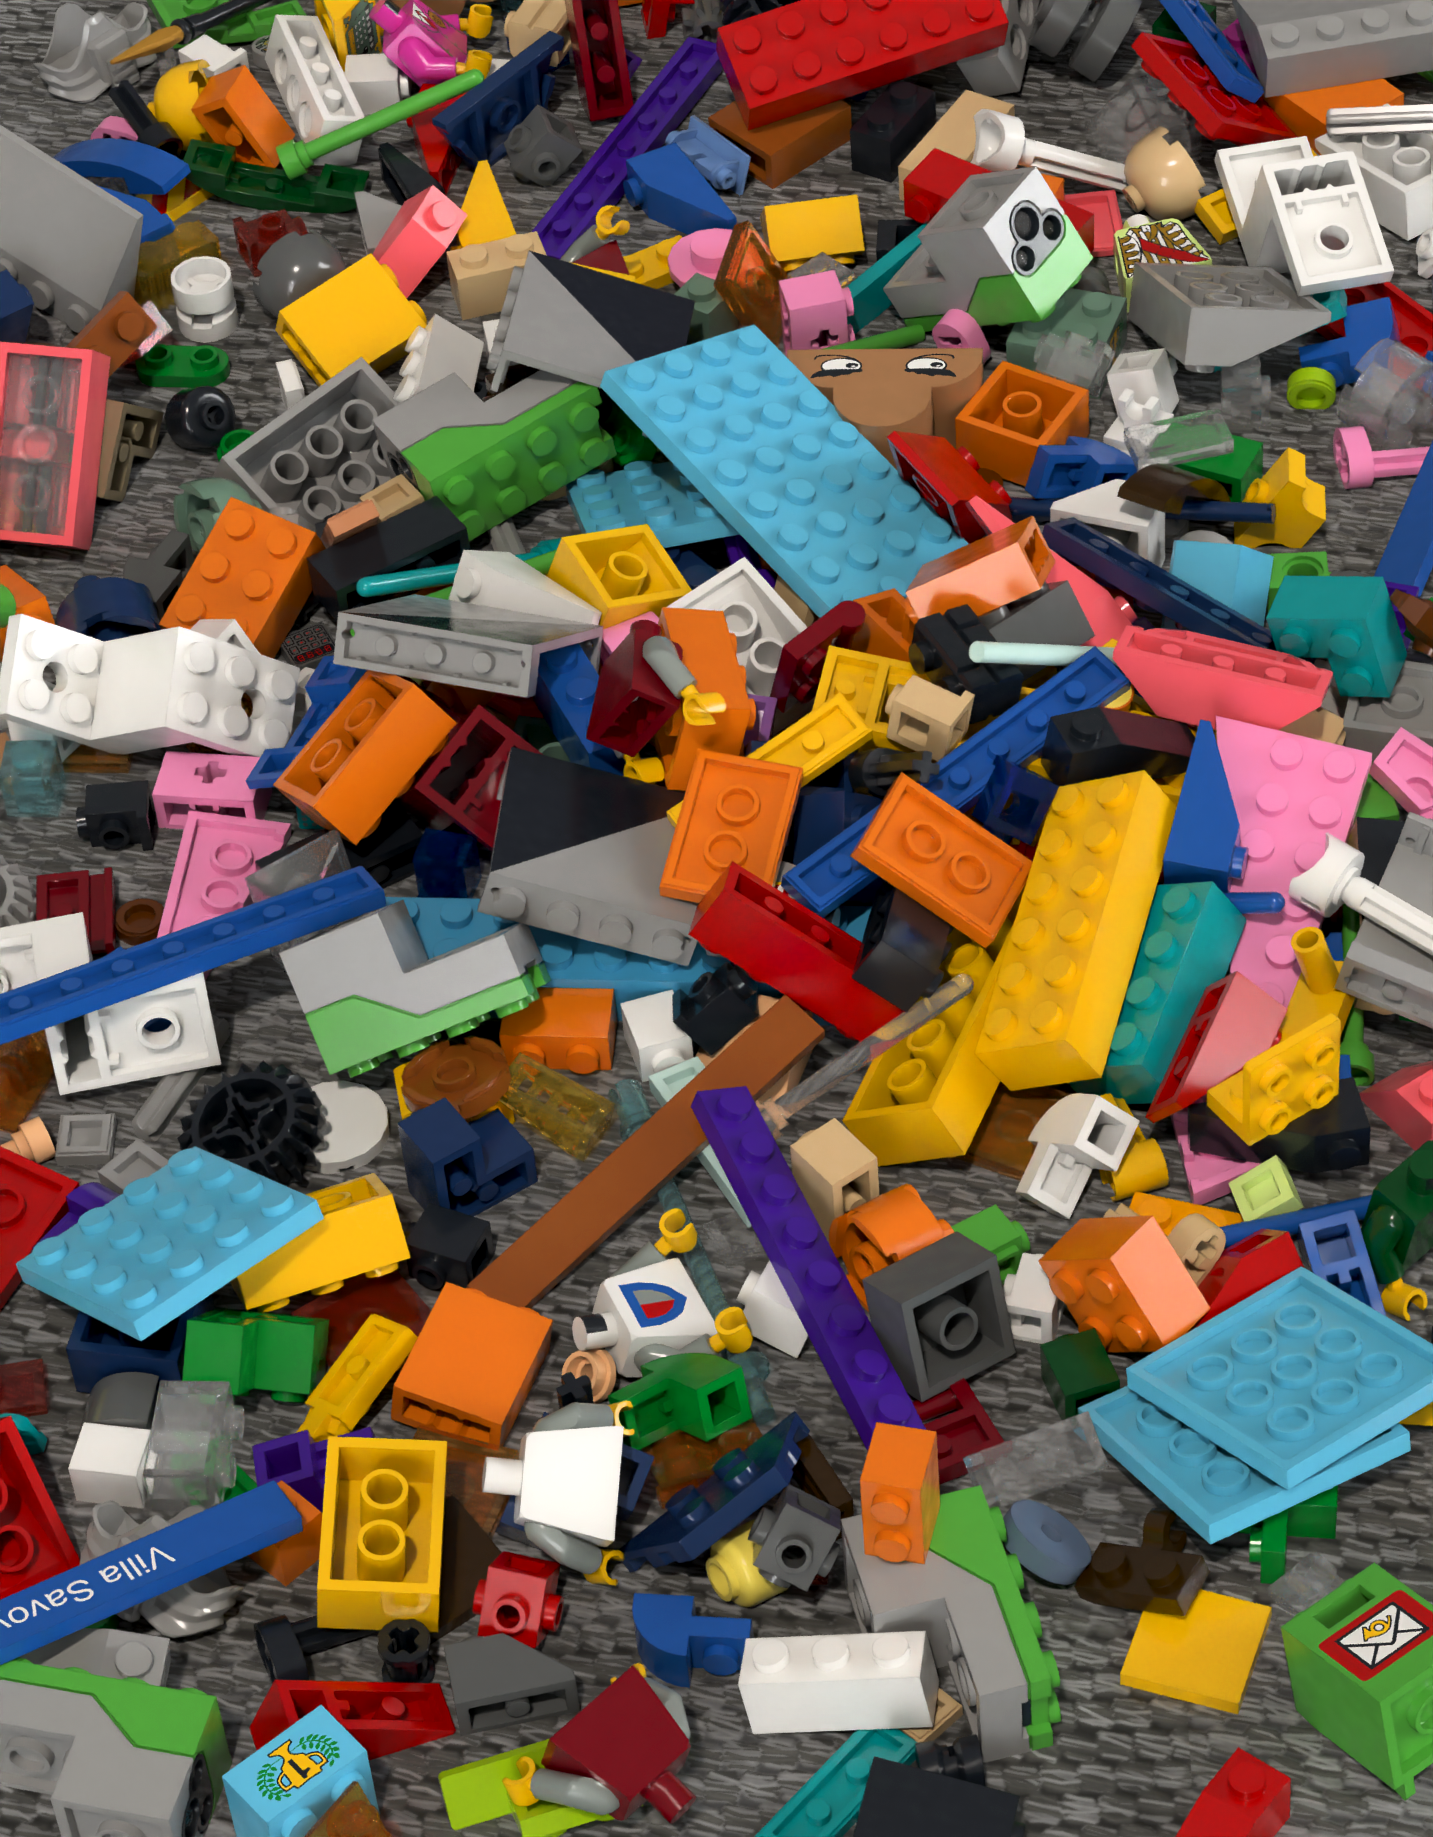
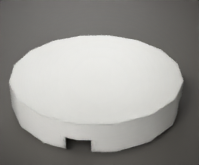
M344 1080L322 1082L311 1087L312 1091L316 1092L322 1102L321 1107L324 1110L322 1113L326 1118L328 1128L322 1132L325 1147L313 1152L316 1156L317 1166L303 1167L305 1170L322 1174L340 1173L339 1169H346L351 1166L357 1169L364 1166L382 1152L390 1132L388 1110L379 1094L365 1085Z

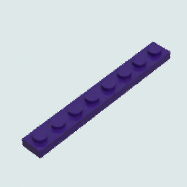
M690 36L685 40L532 230V232L537 231L547 256L560 260L573 242L592 225L596 224L597 212L602 207L607 205L615 206L625 194L623 182L628 179L627 159L661 148L668 134L675 131L723 70L716 52V43Z
M747 1086L697 1091L691 1108L867 1451L876 1422L926 1430Z

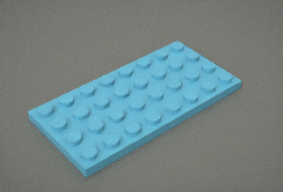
M755 324L604 372L600 387L819 618L843 601H853L893 588L904 598H907L905 592L922 565L969 544L964 538L961 539L955 533L954 528L944 518H941L925 499L920 497L919 492L907 480H903L898 471L858 432L855 426L841 419L834 405Z

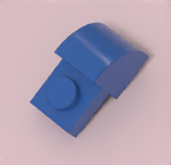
M1068 436L1065 445H1039L1025 490L1035 499H1063L1114 479L1127 480L1137 472L1139 463L1126 453L1108 444L1088 438Z
M634 1593L632 1612L638 1653L646 1668L656 1677L675 1686L690 1688L693 1668H704L707 1672L720 1676L730 1675L737 1670H741L746 1638H754L752 1619L696 1616L694 1596Z

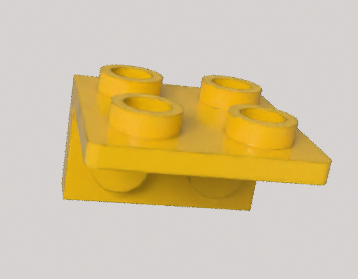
M1330 1013L1250 1059L1244 1064L1242 1071L1207 1090V1106L1248 1146L1253 1145L1268 1135L1278 1134L1290 1122L1312 1109L1324 1107L1334 1096L1339 1094L1341 1020L1333 1013Z

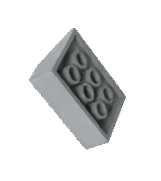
M1232 0L1259 82L1264 87L1265 98L1433 70V0Z
M0 125V272L7 269L18 284H23L29 290L35 307L46 311L66 324L71 330L79 333L120 290L129 292L134 298L144 215Z
M1134 263L1128 319L1142 329L1144 335L1154 339L1157 342V346L1165 348L1172 358L1179 360L1185 365V369L1191 372L1212 373L1215 366L1232 367L1331 322L1332 312L1309 295L1298 297L1295 285L1271 267Z
M360 357L222 456L213 477L235 481L250 494L252 499H256L266 512H269V509L273 507L293 508L298 510L299 514L315 527V523L323 522L326 516L342 512L361 503L359 497L391 480L372 419L398 405V402L393 399L395 392Z

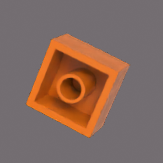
M1002 361L955 418L956 450L960 446L965 447L976 459L980 468L993 470L1002 479L1026 486L1039 445H1065L1068 436L1086 438L1089 435V390Z
M1153 1215L1080 1219L1038 1260L1049 1278L1051 1290L1065 1303L1079 1325V1333L1095 1328L1106 1352H1155L1186 1334L1210 1310V1306Z

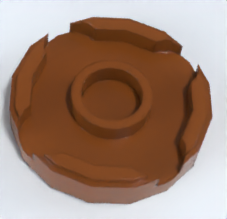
M475 1036L463 1037L465 1044L451 1046L449 1040L434 1043L422 1050L405 1066L401 1076L403 1080L401 1090L407 1109L414 1113L445 1097L464 1119L477 1116L494 1106L507 1092L512 1078L504 1050L491 1040Z

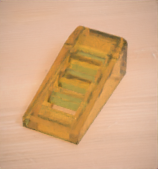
M520 1052L509 1066L512 1078L507 1092L499 1101L564 1151L584 1162L610 1126L615 1103ZM527 1078L533 1084L529 1088V1090L526 1093H524L518 1088L522 1084V1082ZM544 1092L551 1096L546 1103L538 1100ZM562 1106L569 1110L566 1115L559 1111Z

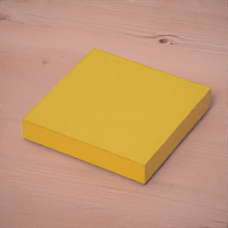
M1200 1589L1185 1617L1143 1611L1120 1672V1684L1238 1715L1271 1621L1272 1607Z

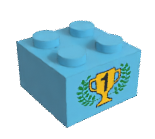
M319 1705L222 1776L236 1837H365L373 1828L375 1820L380 1817L367 1750L322 1705Z

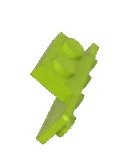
M549 1739L445 1770L438 1775L448 1819L453 1830H459L512 1813L522 1837H558L569 1828L595 1820L610 1821L615 1818L609 1814L602 1816L544 1800H539L530 1806L524 1807L517 1806L511 1801L502 1780L506 1777L511 1780L522 1778L516 1762L523 1756L533 1759L537 1769L545 1768L541 1761Z

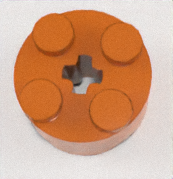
M906 1183L834 1219L829 1230V1245L836 1258L842 1256L848 1270L846 1277L860 1304L869 1312L862 1279L954 1233L946 1220H937L921 1200L917 1190L911 1184Z

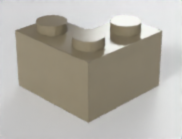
M106 399L96 497L123 501L127 491L134 455L151 459L155 454L164 412ZM72 437L69 463H72L74 437Z

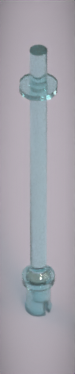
M624 1079L615 1084L621 1099H619L616 1090L612 1088L608 1093L610 1103L614 1106L621 1123L619 1134L623 1142L655 1114V1112L650 1110L641 1083L635 1079ZM673 1177L657 1192L664 1212L673 1208H679L683 1211L686 1221L683 1227L676 1231L679 1232L689 1223H693ZM697 1232V1243L694 1248L682 1254L699 1294L715 1321L721 1311L729 1308V1304ZM724 1349L729 1361L742 1366L754 1422L757 1424L769 1422L774 1418L775 1411L762 1383L770 1374V1363L767 1356L756 1351L747 1350L737 1354Z

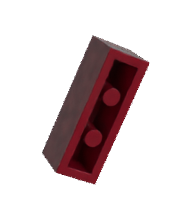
M565 0L579 96L585 113L590 121L626 115L633 106L618 0Z

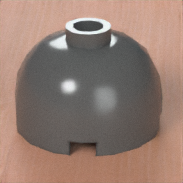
M308 229L311 234L302 236L296 231L286 234L272 244L259 261L257 268L262 274L259 278V286L253 281L252 290L257 302L277 318L280 310L346 269L343 256L338 249L316 230Z

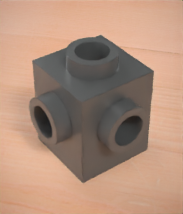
M538 104L521 124L512 129L508 139L504 142L513 173L525 182L534 181L543 187L552 185L560 175H564L571 167L574 159L582 152L572 123Z
M789 1484L783 1489L772 1511L763 1507L752 1525L748 1540L754 1543L753 1565L759 1568V1573L765 1579L777 1586L790 1588L793 1584L808 1591L816 1574L825 1577L829 1573L839 1553L840 1544L836 1543L835 1540L841 1531L840 1509Z

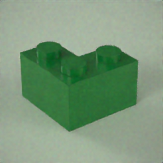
M217 1308L187 1320L182 1389L200 1391L199 1400L212 1403H233L235 1396H248L253 1388L271 1390V1399L304 1402L306 1394H311L325 1376L329 1319Z

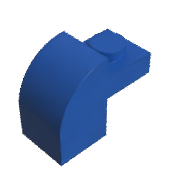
M1390 297L1347 306V316L1343 317L1346 337L1298 347L1302 368L1317 367L1330 372L1335 378L1336 387L1355 382L1359 396L1367 395L1384 386L1395 375L1402 359L1399 328Z

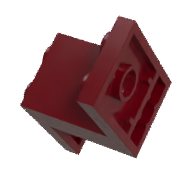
M399 676L420 688L456 722V725L448 733V740L445 746L434 756L428 757L415 773V780L409 790L395 799L401 806L434 831L439 833L452 823H455L492 852L501 800L496 799L498 786L511 747L543 754L478 704L461 718L410 677Z

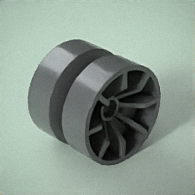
M1042 0L1035 13L1034 18L1037 21L1027 43L1054 58L1064 49L1070 39L1075 41L1076 43L1069 57L1068 67L1093 82L1099 78L1114 56L1142 3V0H1100L1099 2L1095 1L1090 7L1093 0Z

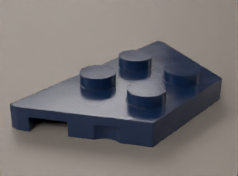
M552 31L547 32L484 79L482 83L476 85L432 118L433 125L468 168L475 171L478 161L488 160L490 167H492L507 155L504 142L508 139L512 129L521 124L537 104L548 110V101L553 93L556 76L548 73L552 53L563 50V36Z
M795 1411L792 1412L744 1451L741 1448H736L725 1454L713 1466L712 1471L715 1474L697 1488L694 1485H689L674 1494L665 1505V1508L668 1510L618 1549L624 1553V1561L621 1562L628 1571H637L647 1560L654 1568L666 1566L674 1561L681 1563L694 1560L788 1486L793 1475L792 1468L798 1462L802 1452L796 1443L807 1437L810 1432Z

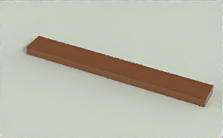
M785 994L467 1285V1288L477 1289L488 1297L516 1307L531 1309L710 1144L691 1108L697 1091L747 1086L754 1101H757L824 1039L825 1029Z

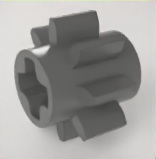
M694 0L695 4H691L690 8H682L684 39L686 40L690 36L716 43L717 28L725 26L722 24L724 16L721 11L723 5L721 0Z

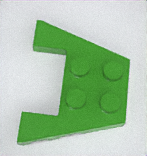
M147 0V3L160 26L166 28L171 25L172 21L178 18L182 19L195 13H202L229 0ZM298 0L288 1L257 11L250 10L208 29L205 33L192 39L185 45L177 43L173 48H183L204 34L220 44L255 41L262 36L271 34L275 15H307Z

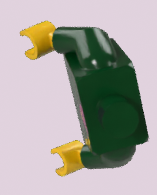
M1433 1140L1424 1143L1377 1184L1373 1190L1361 1228L1375 1276L1379 1284H1386L1381 1294L1384 1309L1388 1313L1408 1322L1410 1321V1315L1407 1312L1409 1301L1421 1310H1424L1428 1303L1427 1295L1423 1290L1404 1283L1401 1277L1408 1268L1433 1247Z

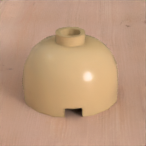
M1159 126L1142 137L1132 147L1126 157L1124 175L1128 186L1122 189L1127 202L1136 213L1144 209L1156 220L1161 221L1174 218L1182 221L1196 214L1194 209L1197 200L1201 199L1198 190L1206 186L1195 163L1181 143L1177 140L1169 145L1162 137L1169 131L1165 127Z

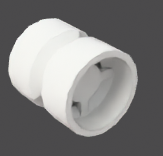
M210 256L193 257L176 266L171 274V286L174 302L177 305L176 311L181 333L192 341L203 343L215 342L228 337L236 330L239 324L230 267L225 261Z

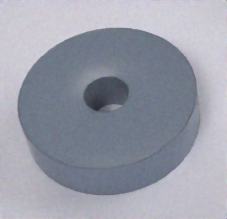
M1018 1500L1013 1503L1004 1515L1003 1520L1007 1541L1003 1542V1544L1011 1554L1015 1553L1019 1562L1037 1576L1056 1584L1069 1585L1074 1583L1090 1564L1092 1554L1083 1535L1070 1521L1050 1507L1032 1500Z

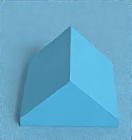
M1174 540L1169 573L1264 627L1274 556L1237 544ZM1163 615L1161 628L1179 630L1176 628L1174 620Z

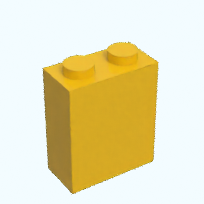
M372 253L280 310L275 331L320 387L360 357L377 374L409 354L405 351V346L417 326L425 329L427 318L421 307L413 300L408 301L400 291L398 280L390 267L386 264L380 265Z

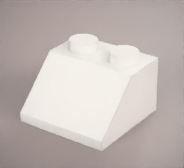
M1114 479L1053 502L1050 508V522L1074 517L1162 568L1165 561V512L1117 497L1120 486L1126 480Z

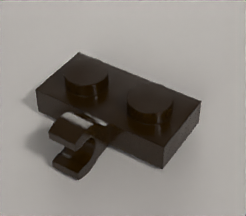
M1152 1508L1144 1521L1141 1547L1100 1542L1092 1555L1090 1564L1083 1571L1074 1587L1081 1599L1093 1604L1185 1617L1210 1570L1202 1555L1181 1552L1186 1543L1187 1535L1185 1531L1170 1530V1526L1177 1514L1171 1509Z

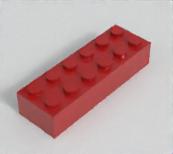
M800 0L717 28L716 52L746 128L749 131L1005 45L1009 21L1000 0Z

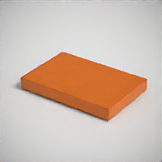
M697 749L659 886L660 896L700 903L732 861L775 887L804 778L803 768Z
M903 772L894 780L850 857L985 949L994 941L1027 882L1033 862Z

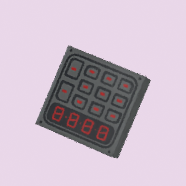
M323 621L288 633L279 651L287 664L299 667L300 671L305 667L316 669L324 656L334 655L335 640Z

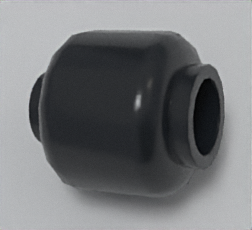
M207 385L183 389L175 394L166 406L164 419L166 430L173 441L183 448L197 450L219 446L222 437L234 430L236 415L234 405L229 396L220 389Z

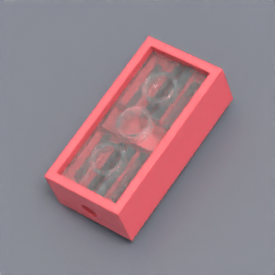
M0 342V542L89 551L93 534L110 356L89 349Z

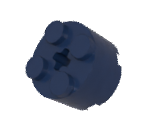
M88 575L80 578L74 584V590L61 603L56 616L57 626L104 642L162 630L149 588L145 584L118 577L99 578L94 575Z

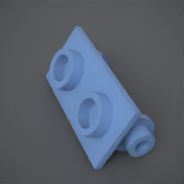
M695 115L690 117L687 130L672 131L668 134L665 141L666 145L676 142L690 161L694 162V166L698 171L710 180V184L716 189L730 188L739 196L743 194L751 159L748 154Z

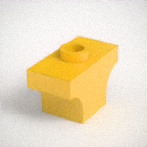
M1288 447L1261 479L1256 478L1250 484L1242 502L1274 503L1276 507L1274 524L1234 522V544L1256 548L1263 544L1277 543L1289 548H1302L1326 521L1325 486L1306 477L1304 454Z

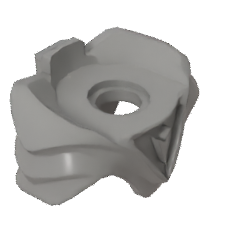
M136 2L128 3L112 19L102 12L91 16L73 3H66L59 7L55 13L53 33L42 63H33V66L39 71V77L48 84L47 91L54 96L66 100L89 103L94 101L108 87L110 89L118 87L123 80H128L131 85L140 80L138 68L152 64L156 58V53L111 65L110 61L152 34L151 23L147 18L148 10L146 6Z
M114 1501L95 1505L92 1509L93 1521L87 1529V1541L84 1545L79 1565L200 1513L207 1508L202 1505H192L184 1508L168 1521L158 1515H154L142 1524H139ZM223 1566L121 1611L116 1615L131 1623L139 1620L142 1615L158 1632L169 1638L191 1636L223 1625L224 1613L236 1604L237 1595L245 1587L232 1585Z

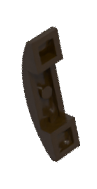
M1165 463L1151 464L1140 469L1120 486L1117 497L1161 512L1179 515L1185 500L1231 502L1226 489L1216 480Z

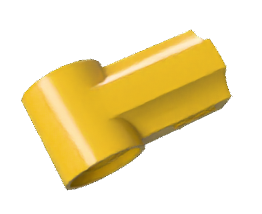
M1111 1093L1100 1095L1103 1099L1133 1116L1124 1098L1113 1097ZM1139 1125L1117 1171L1099 1169L1102 1183H1109L1115 1194L1114 1197H1110L1113 1202L1132 1197L1135 1191L1146 1193L1166 1187L1169 1182L1166 1161L1159 1144L1154 1138L1146 1140Z

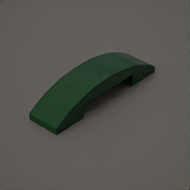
M191 139L183 159L184 162L188 163L191 171L185 177L187 180L218 197L258 210L326 214L349 211L356 208L354 192L365 191L370 171L325 163L320 177L304 174L290 180L285 170L235 161L236 147Z

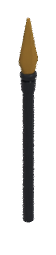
M229 0L202 13H195L182 19L178 18L172 21L169 27L155 31L112 59L110 64L114 65L163 52L177 43L185 45L192 39L205 33L208 29L273 0Z

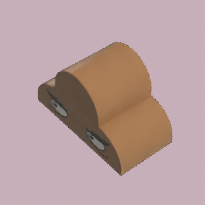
M983 348L787 350V358L834 405L841 419L855 426L858 432L896 470L895 461L887 440L888 435L893 431L945 437L956 449L955 418L984 384Z

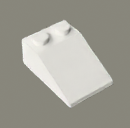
M1433 132L1330 136L1326 133L1315 139V148L1321 155L1354 150L1377 221L1380 225L1407 241L1420 236L1426 230L1433 227Z
M463 550L448 599L594 625L599 624L602 615L601 611L510 552Z
M745 557L667 606L668 608L724 612L729 633H735L736 657L738 664L743 665L746 670V692L752 695L770 697L783 646L808 628ZM815 697L804 705L800 702L796 703L785 713H782L776 707L773 736L810 712L813 708Z

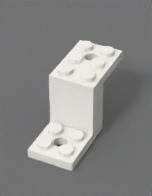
M1307 136L1217 150L1214 161L1248 266L1271 267L1279 274L1290 272L1298 297L1391 281L1394 268L1354 150L1313 156Z
M24 614L9 616L0 672V718L115 755L194 742L231 755L261 757L265 749L285 748L291 738L300 668L180 626L104 642ZM46 665L53 670L56 677V685L53 691L49 690L43 680V671ZM244 692L249 695L253 704L250 718L241 706Z
M83 912L0 928V994L93 961ZM203 972L45 1029L60 1095L221 1065ZM154 1018H165L172 1022L167 1029L160 1032H151L144 1028V1025Z

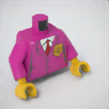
M379 0L372 8L369 18L384 29L383 52L420 88L423 83L440 84L472 69L480 70L484 75V79L488 76L492 63V54L482 50H470L467 56V36L462 31H466L467 34L474 38H485L490 33L493 23L491 7L484 4H473L470 6L468 18H459L458 14L439 15L420 0H409L402 8L398 7L391 0Z

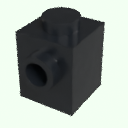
M432 1203L427 1205L417 1222L409 1224L404 1234L411 1257L407 1259L409 1276L414 1277L417 1282L430 1289L444 1287L446 1282L467 1288V1285L487 1268L494 1256L490 1221Z

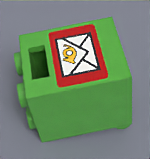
M1374 1562L1353 1578L1344 1581L1337 1589L1321 1600L1296 1614L1289 1622L1281 1626L1296 1710L1315 1729L1385 1782L1404 1800H1407L1416 1793L1414 1776L1433 1763V1605Z

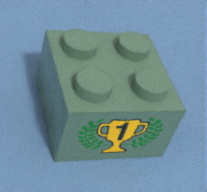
M1070 288L1054 304L1055 310L1046 319L1036 323L1030 321L1015 322L1006 341L1007 362L1088 389L1090 398L1100 399L1108 382L1107 373L1121 353L1127 340V298L1102 292Z

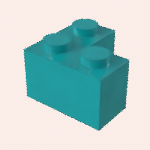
M1284 576L1266 617L1276 650L1296 657L1328 658L1340 696L1390 698L1407 657V651L1384 577Z

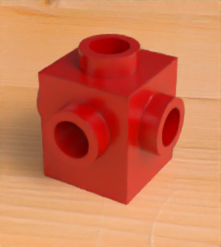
M503 1551L488 1566L487 1578L480 1579L475 1591L473 1614L481 1615L477 1636L485 1637L504 1633L531 1648H536L549 1631L556 1632L561 1621L564 1606V1597L556 1595L561 1564Z

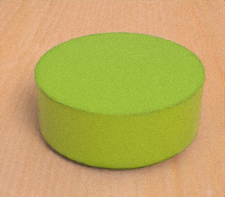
M1305 367L1298 369L1287 380V400L1296 409H1327L1335 401V378L1330 372L1322 368Z

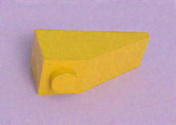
M488 160L478 161L461 207L467 214V217L456 233L457 245L451 246L450 251L464 248L471 244H482L508 238L516 234Z

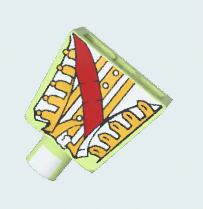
M1137 214L1129 217L1123 224V229L1117 230L1113 235L1114 268L1121 297L1127 298V313L1130 308L1135 262L1212 265L1210 255L1178 219L1170 218L1150 223L1148 217Z

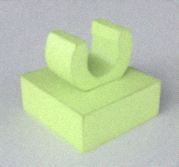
M1277 1155L1228 1183L1244 1222L1297 1211L1304 1207L1287 1166Z

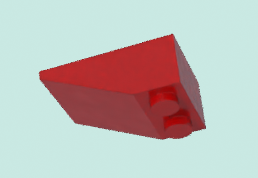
M893 431L887 436L898 474L904 481L907 480L919 492L920 497L925 499L936 513L954 528L955 533L961 539L964 538L970 544L981 539L986 534L965 505L966 502L976 495L1013 522L1009 508L1012 499L997 481L992 480L988 484L977 472L980 469L978 462L965 447L960 446L956 450L945 437Z
M11 1415L0 1418L1 1600L80 1564L78 1554Z

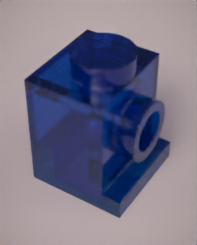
M996 755L992 763L995 768L977 802L972 816L984 823L982 826L984 829L1010 845L1013 837L1031 845L1059 786L1032 770L1000 755ZM1010 793H1012V805L1009 808L1003 810L1010 796Z
M429 828L425 829L413 856L418 889L417 897L473 898L482 878L477 840L471 835Z

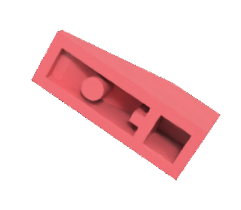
M434 185L403 203L372 255L380 265L386 264L394 272L399 283L398 288L406 298L410 296L446 251L467 214Z

